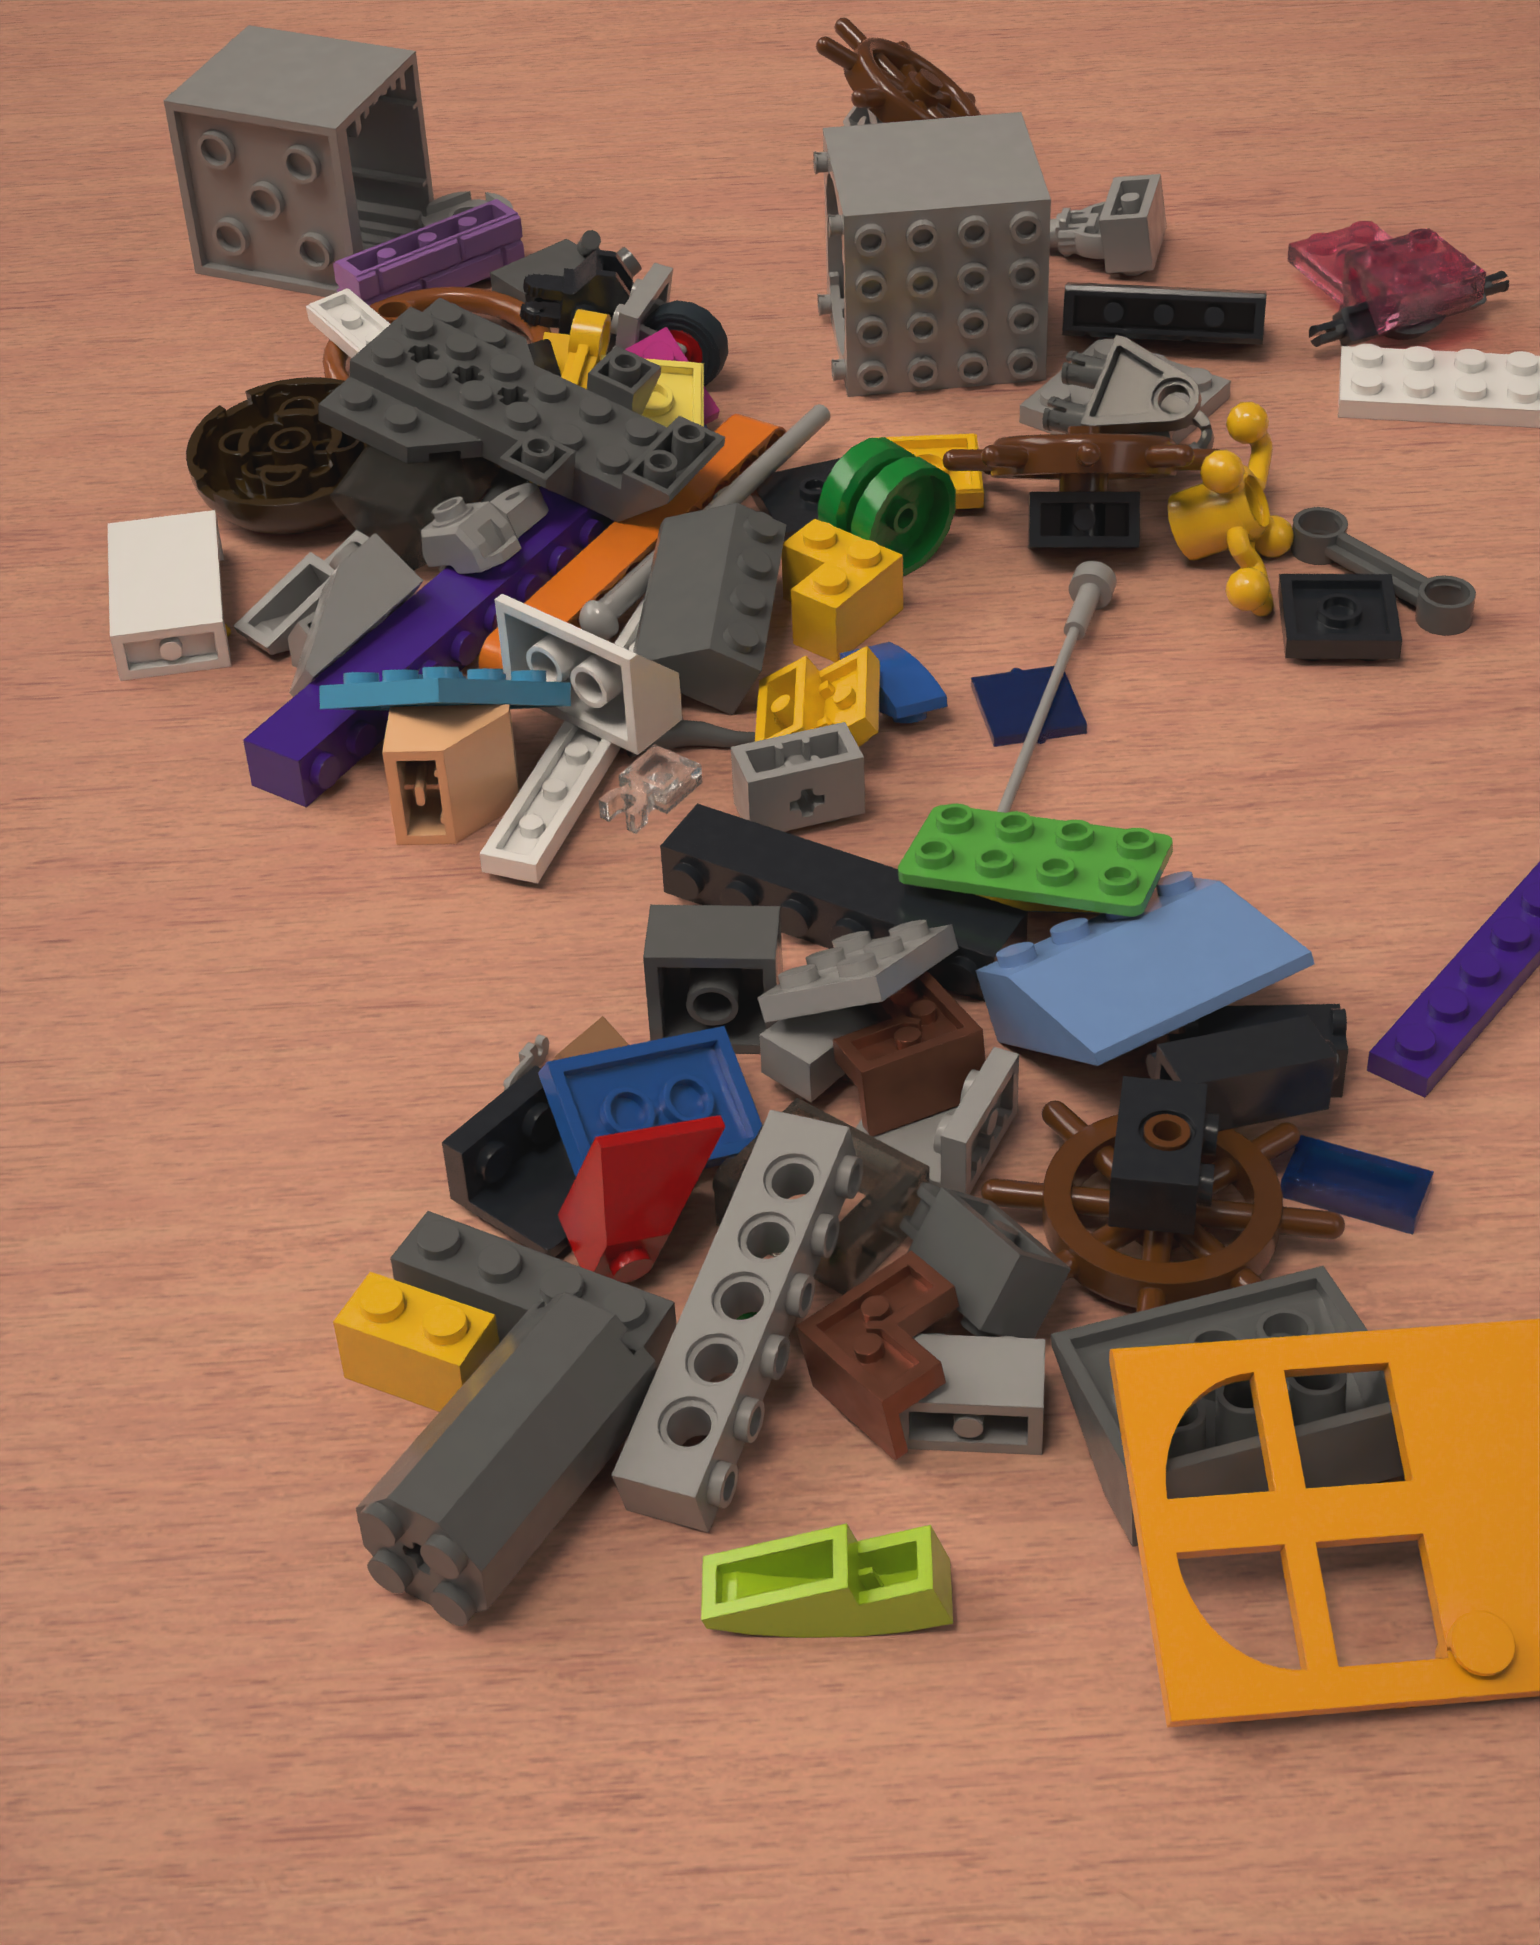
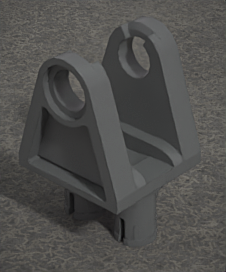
M1119 335L1115 336L1106 359L1080 354L1073 350L1069 351L1066 355V359L1072 361V364L1068 362L1063 363L1061 371L1062 383L1093 389L1094 391L1088 405L1062 400L1055 396L1051 397L1047 404L1050 407H1054V410L1044 409L1042 424L1045 430L1068 434V427L1100 426L1101 434L1157 435L1172 439L1175 431L1195 425L1202 431L1201 437L1197 443L1194 441L1189 446L1192 449H1212L1215 438L1208 417L1200 411L1202 397L1197 383L1189 375L1127 337ZM1180 392L1188 395L1190 398L1189 403L1173 393Z

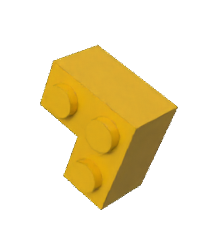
M813 519L783 543L781 555L783 599L791 602L794 645L837 662L840 660V653L857 648L903 610L902 554L817 519Z

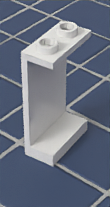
M215 510L108 523L110 640L120 681L231 667V654L223 617L220 561L224 560V554Z

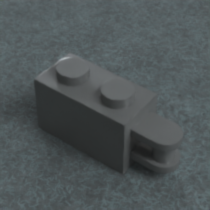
M922 1182L916 1192L921 1198L913 1215H905L899 1225L900 1229L913 1240L908 1252L912 1250L955 1286L959 1307L956 1309L963 1314L960 1323L969 1332L976 1336L986 1337L1014 1336L1018 1338H1035L1071 1268L992 1201Z

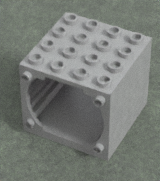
M248 25L164 100L196 274L327 297L337 293V288H339L334 274L333 263L335 261L422 228V216H427L426 207L434 200L416 51Z
M1014 112L823 128V152H813V164L815 174L824 173L827 294H817L819 316L830 314L839 355L838 360L831 359L833 381L844 379L847 397L1046 380L1051 198L1022 113Z

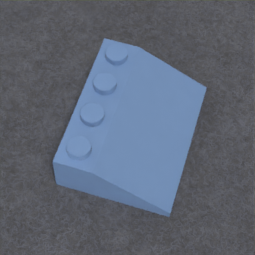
M1183 871L1160 878L1156 890H1154L1145 911L1141 915L1128 917L1103 913L1089 920L1086 918H1076L1061 922L1050 929L1051 937L1036 944L1022 942L1005 947L996 953L998 961L976 970L998 1042L1099 1066L1304 970L1315 963L1310 950L1224 883L1218 880L1194 878L1192 872Z

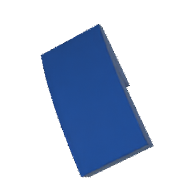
M891 642L869 646L871 651L880 660L879 712L891 716L896 723H914L926 719L928 711L948 707L947 695L931 673L909 652ZM860 649L840 653V660Z

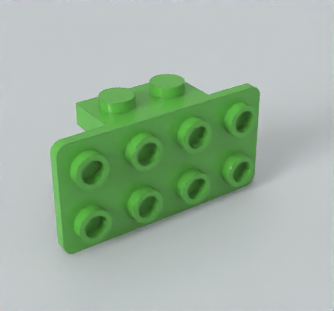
M954 803L939 805L931 810L898 865L899 881L907 885L1135 917L1145 911L1173 853V840L1166 834L1152 833L1144 828H1115L1093 825L1083 820L1063 821L1034 817L1018 811L1004 813L974 809L964 804Z

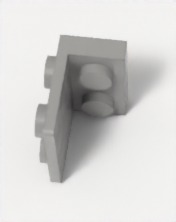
M993 1047L980 1071L972 1069L969 1072L962 1088L960 1104L956 1107L876 1136H870L863 1128L861 1119L851 1136L856 1156L862 1158L863 1168L918 1186L922 1182H926L940 1188L944 1187L970 1194L1018 1112L1019 1054Z

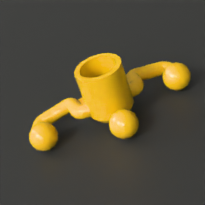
M1251 401L1240 402L1233 407L1226 421L1230 437L1241 444H1250L1251 446L1248 467L1243 465L1241 458L1228 450L1212 452L1205 457L1201 466L1200 475L1203 483L1173 493L1168 499L1167 510L1175 541L1189 560L1196 561L1229 549L1232 557L1241 568L1231 574L1227 581L1225 592L1228 601L1232 606L1241 611H1251L1254 615L1263 617L1272 612L1274 602L1267 571L1259 554L1267 558L1282 556L1289 551L1293 543L1294 532L1291 524L1286 519L1278 515H1270L1267 498L1264 493L1273 452L1272 440L1267 431L1269 419L1266 410L1259 404Z

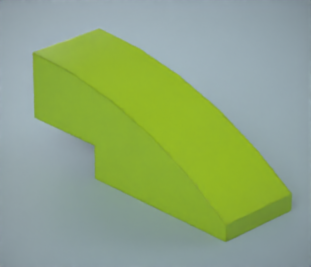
M847 1523L703 1556L701 1621L707 1629L795 1638L860 1637L902 1633L953 1624L950 1558L931 1525L857 1541Z

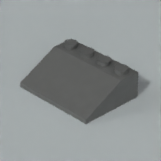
M1324 1266L1051 1334V1345L1104 1495L1132 1547L1138 1546L1109 1363L1110 1349L1368 1331ZM1384 1371L1286 1377L1306 1488L1372 1484L1404 1475ZM1249 1380L1234 1382L1211 1391L1199 1399L1182 1417L1172 1436L1167 1456V1499L1269 1491Z

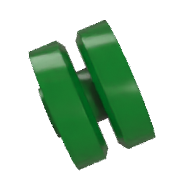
M885 437L868 438L851 447L834 465L822 488L818 503V520L830 523L836 528L876 542L880 546L902 554L903 576H906L921 568L938 551L948 534L956 510V489L949 474L924 459L916 457Z

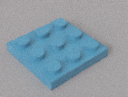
M423 667L422 674H418V670H382L381 682H379V673L351 672L343 673V684L319 686L320 709L389 711L390 707L498 704H510V709L571 706V683L547 682L546 671L542 670L511 671V680H506V674L503 673V669H468L467 676H463V672H459V667Z

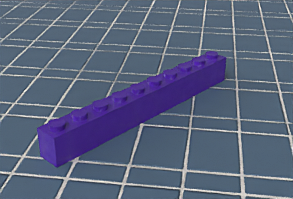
M544 487L539 488L549 511L541 520L518 538L522 549L506 562L483 572L459 574L451 565L447 566L243 739L252 786L301 806L308 807L385 738L389 711L320 709V685L343 684V673L351 672L379 673V682L382 681V670H418V674H422L423 667H459L460 672L480 654L486 638L498 627L494 599L504 594L525 603L607 529L614 520Z

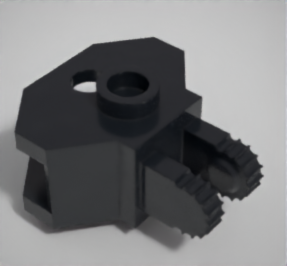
M595 250L575 269L564 268L563 276L528 274V277L525 276L523 290L527 295L537 299L560 301V303L544 301L525 302L520 310L521 320L534 326L559 328V334L570 335L572 322L578 309L609 314L612 322L617 306L620 303L625 305L630 297L633 275L617 252ZM610 333L607 354L616 345L617 334Z

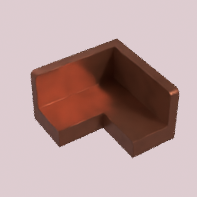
M928 971L884 1001L866 1004V1008L880 1023L833 1039L836 1063L858 1087L862 1125L870 1136H876L958 1106L960 1104L962 1088L969 1072L972 1069L980 1071L986 1061L983 1029Z
M911 1250L796 1325L812 1386L894 1460L908 1453L899 1414L946 1383L941 1361L913 1337L959 1307L955 1286Z

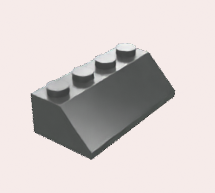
M739 503L664 518L662 521L633 652L678 672L680 693L733 715L761 673L786 524L773 519L764 512L755 511Z

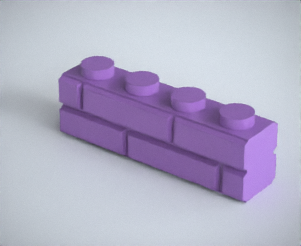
M495 199L335 261L333 267L335 280L339 286L337 292L349 288L367 305H371L388 297L409 291L434 287H469V285L484 279L491 280L490 272L525 257L524 245L520 239L523 237L521 217L516 211L500 200Z

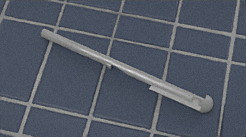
M821 404L815 405L730 485L719 490L704 509L732 503L741 504L829 422L831 415L828 408ZM655 550L599 601L590 600L584 604L579 615L580 626L583 630L605 640L614 637L618 633L619 623L617 619L646 593Z

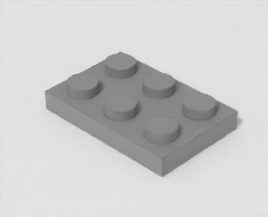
M916 920L889 929L890 936L871 940L869 931H859L834 939L832 941L834 948L813 953L805 958L807 965L780 973L778 975L780 984L758 997L764 1022L767 1023L884 1001L959 949L952 924L928 929L926 920Z

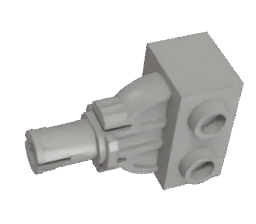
M1161 174L1114 177L1105 202L1088 206L1082 210L1063 208L1062 212L1057 214L1056 219H1050V248H1058V251L1061 255L1064 254V257L1079 254L1087 258L1104 259L1106 273L1120 272L1125 276H1136L1146 271L1154 270L1167 228Z

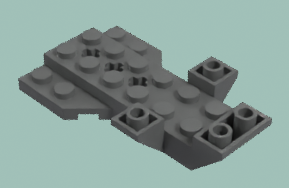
M440 297L423 312L409 307L350 359V377L319 403L320 422L407 464L429 462V453L459 451L460 459L483 457L506 470L573 500L616 522L668 504L716 455L725 443L724 436L681 416H678L668 427L642 416L661 375V366L616 346L588 372L587 389L534 365L525 337Z

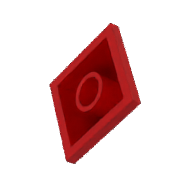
M721 1115L595 1137L558 1213V1218L580 1267L622 1283L637 1280L650 1272L726 1127Z

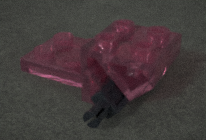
M1358 221L1351 224L1350 227L1328 233H1315L1307 239L1289 243L1287 261L1340 304L1339 311L1332 316L1333 321L1313 325L1309 328V338L1317 336L1311 340L1312 345L1315 347L1336 340H1340L1342 346H1351L1381 336L1395 340L1414 339L1435 328L1444 318L1476 309L1487 301L1486 296L1506 292L1509 289V280L1500 282L1508 277L1504 271H1498L1486 276V272L1430 228L1415 229L1407 235L1392 238L1372 221Z

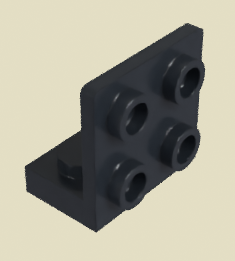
M535 1065L442 1141L450 1199L528 1248L555 1257L570 1244L558 1218V1213L576 1177L538 1075L541 1068Z

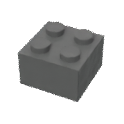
M650 905L643 954L650 1041L725 1026L735 1054H760L759 1035L777 1022H764L758 997L780 984L778 975L783 972L780 906Z

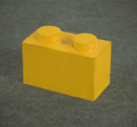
M369 1272L333 1321L344 1378L438 1412L442 1410L499 1344L495 1314L373 1272Z

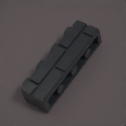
M1068 282L1065 284L1062 335H1090L1091 337L1115 338L1116 335L1129 339L1172 341L1190 339V341L1263 345L1267 292L1259 290Z

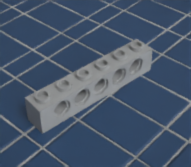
M770 1109L613 1470L612 1478L627 1511L709 1533L718 1508H726L730 1504L738 1481V1467L736 1465L745 1442L753 1443L760 1432L764 1418L763 1398L771 1379L779 1380L785 1371L790 1353L789 1335L797 1317L804 1318L810 1310L815 1292L814 1274L821 1257L829 1258L833 1253L839 1234L838 1216L846 1198L853 1199L856 1196L861 1184L863 1161L862 1158L856 1156L849 1127ZM806 1194L797 1199H789L795 1195ZM782 1252L774 1258L763 1259L771 1253ZM758 1312L751 1318L736 1320L745 1313ZM733 1373L729 1378L721 1382H709L719 1374ZM699 1435L707 1436L697 1445L690 1447L682 1446L684 1442L692 1437Z

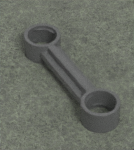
M1312 507L1304 509L1294 516L1292 526L1294 539L1290 550L1298 560L1312 565L1337 563L1355 574H1392L1395 596L1417 607L1415 619L1422 629L1436 635L1451 636L1463 633L1470 628L1476 591L1466 580L1446 575L1431 578L1425 577L1348 535V521L1343 514L1336 510L1325 507Z

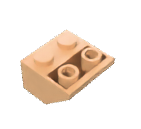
M510 704L390 707L382 754L397 845L457 844L506 813L520 791Z

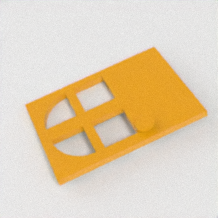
M1540 1319L1110 1349L1109 1363L1167 1728L1540 1696ZM1384 1371L1405 1481L1306 1488L1286 1377ZM1249 1380L1269 1491L1167 1499V1456L1172 1436L1182 1417L1199 1399L1211 1391L1234 1382ZM1418 1541L1438 1641L1435 1649V1659L1339 1667L1317 1548ZM1280 1551L1301 1670L1278 1668L1264 1664L1245 1655L1225 1641L1209 1625L1193 1602L1184 1583L1178 1559Z

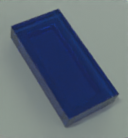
M1301 1135L1280 1185L1283 1198L1413 1235L1432 1188L1434 1171Z

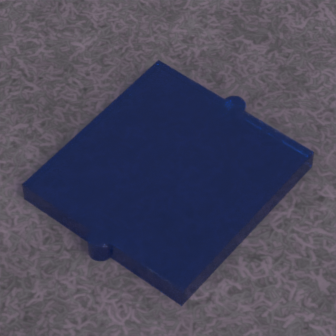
M1054 666L1028 670L1013 668L1011 672L971 677V688L994 747L1024 743ZM1065 672L1037 740L1038 744L1045 743L1046 739L1087 734L1086 720Z

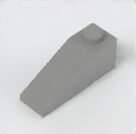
M376 533L359 547L353 541L349 542L330 561L329 565L334 569V572L323 587L290 688L289 693L293 697L410 599L422 584L423 580Z

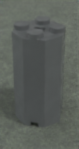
M563 1292L554 1296L547 1306H545L544 1300L533 1304L356 1507L363 1545L373 1556L368 1562L367 1568L379 1585L396 1594H401L405 1591L426 1602L443 1619L457 1626L466 1625L475 1613L490 1608L627 1439L656 1374L655 1359L643 1346L634 1355L620 1340L629 1329L616 1314L568 1292Z

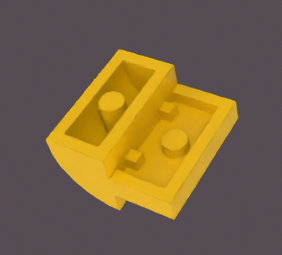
M866 646L819 671L811 660L804 656L759 680L755 741L846 722L858 747L865 744L873 735L878 733L880 660Z

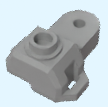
M526 483L513 487L501 493L490 502L465 504L462 497H454L437 505L432 510L435 519L421 530L422 552L428 567L439 566L438 569L442 572L447 566L451 565L457 573L467 574L483 572L506 562L522 549L518 538L541 520L549 511L536 483Z

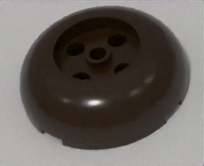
M322 377L280 380L246 390L247 400L234 405L228 410L219 405L206 415L191 434L186 449V461L191 480L204 502L230 523L251 531L268 534H298L315 531L350 517L366 506L379 493L391 473L395 458L319 421V403L344 382V380Z

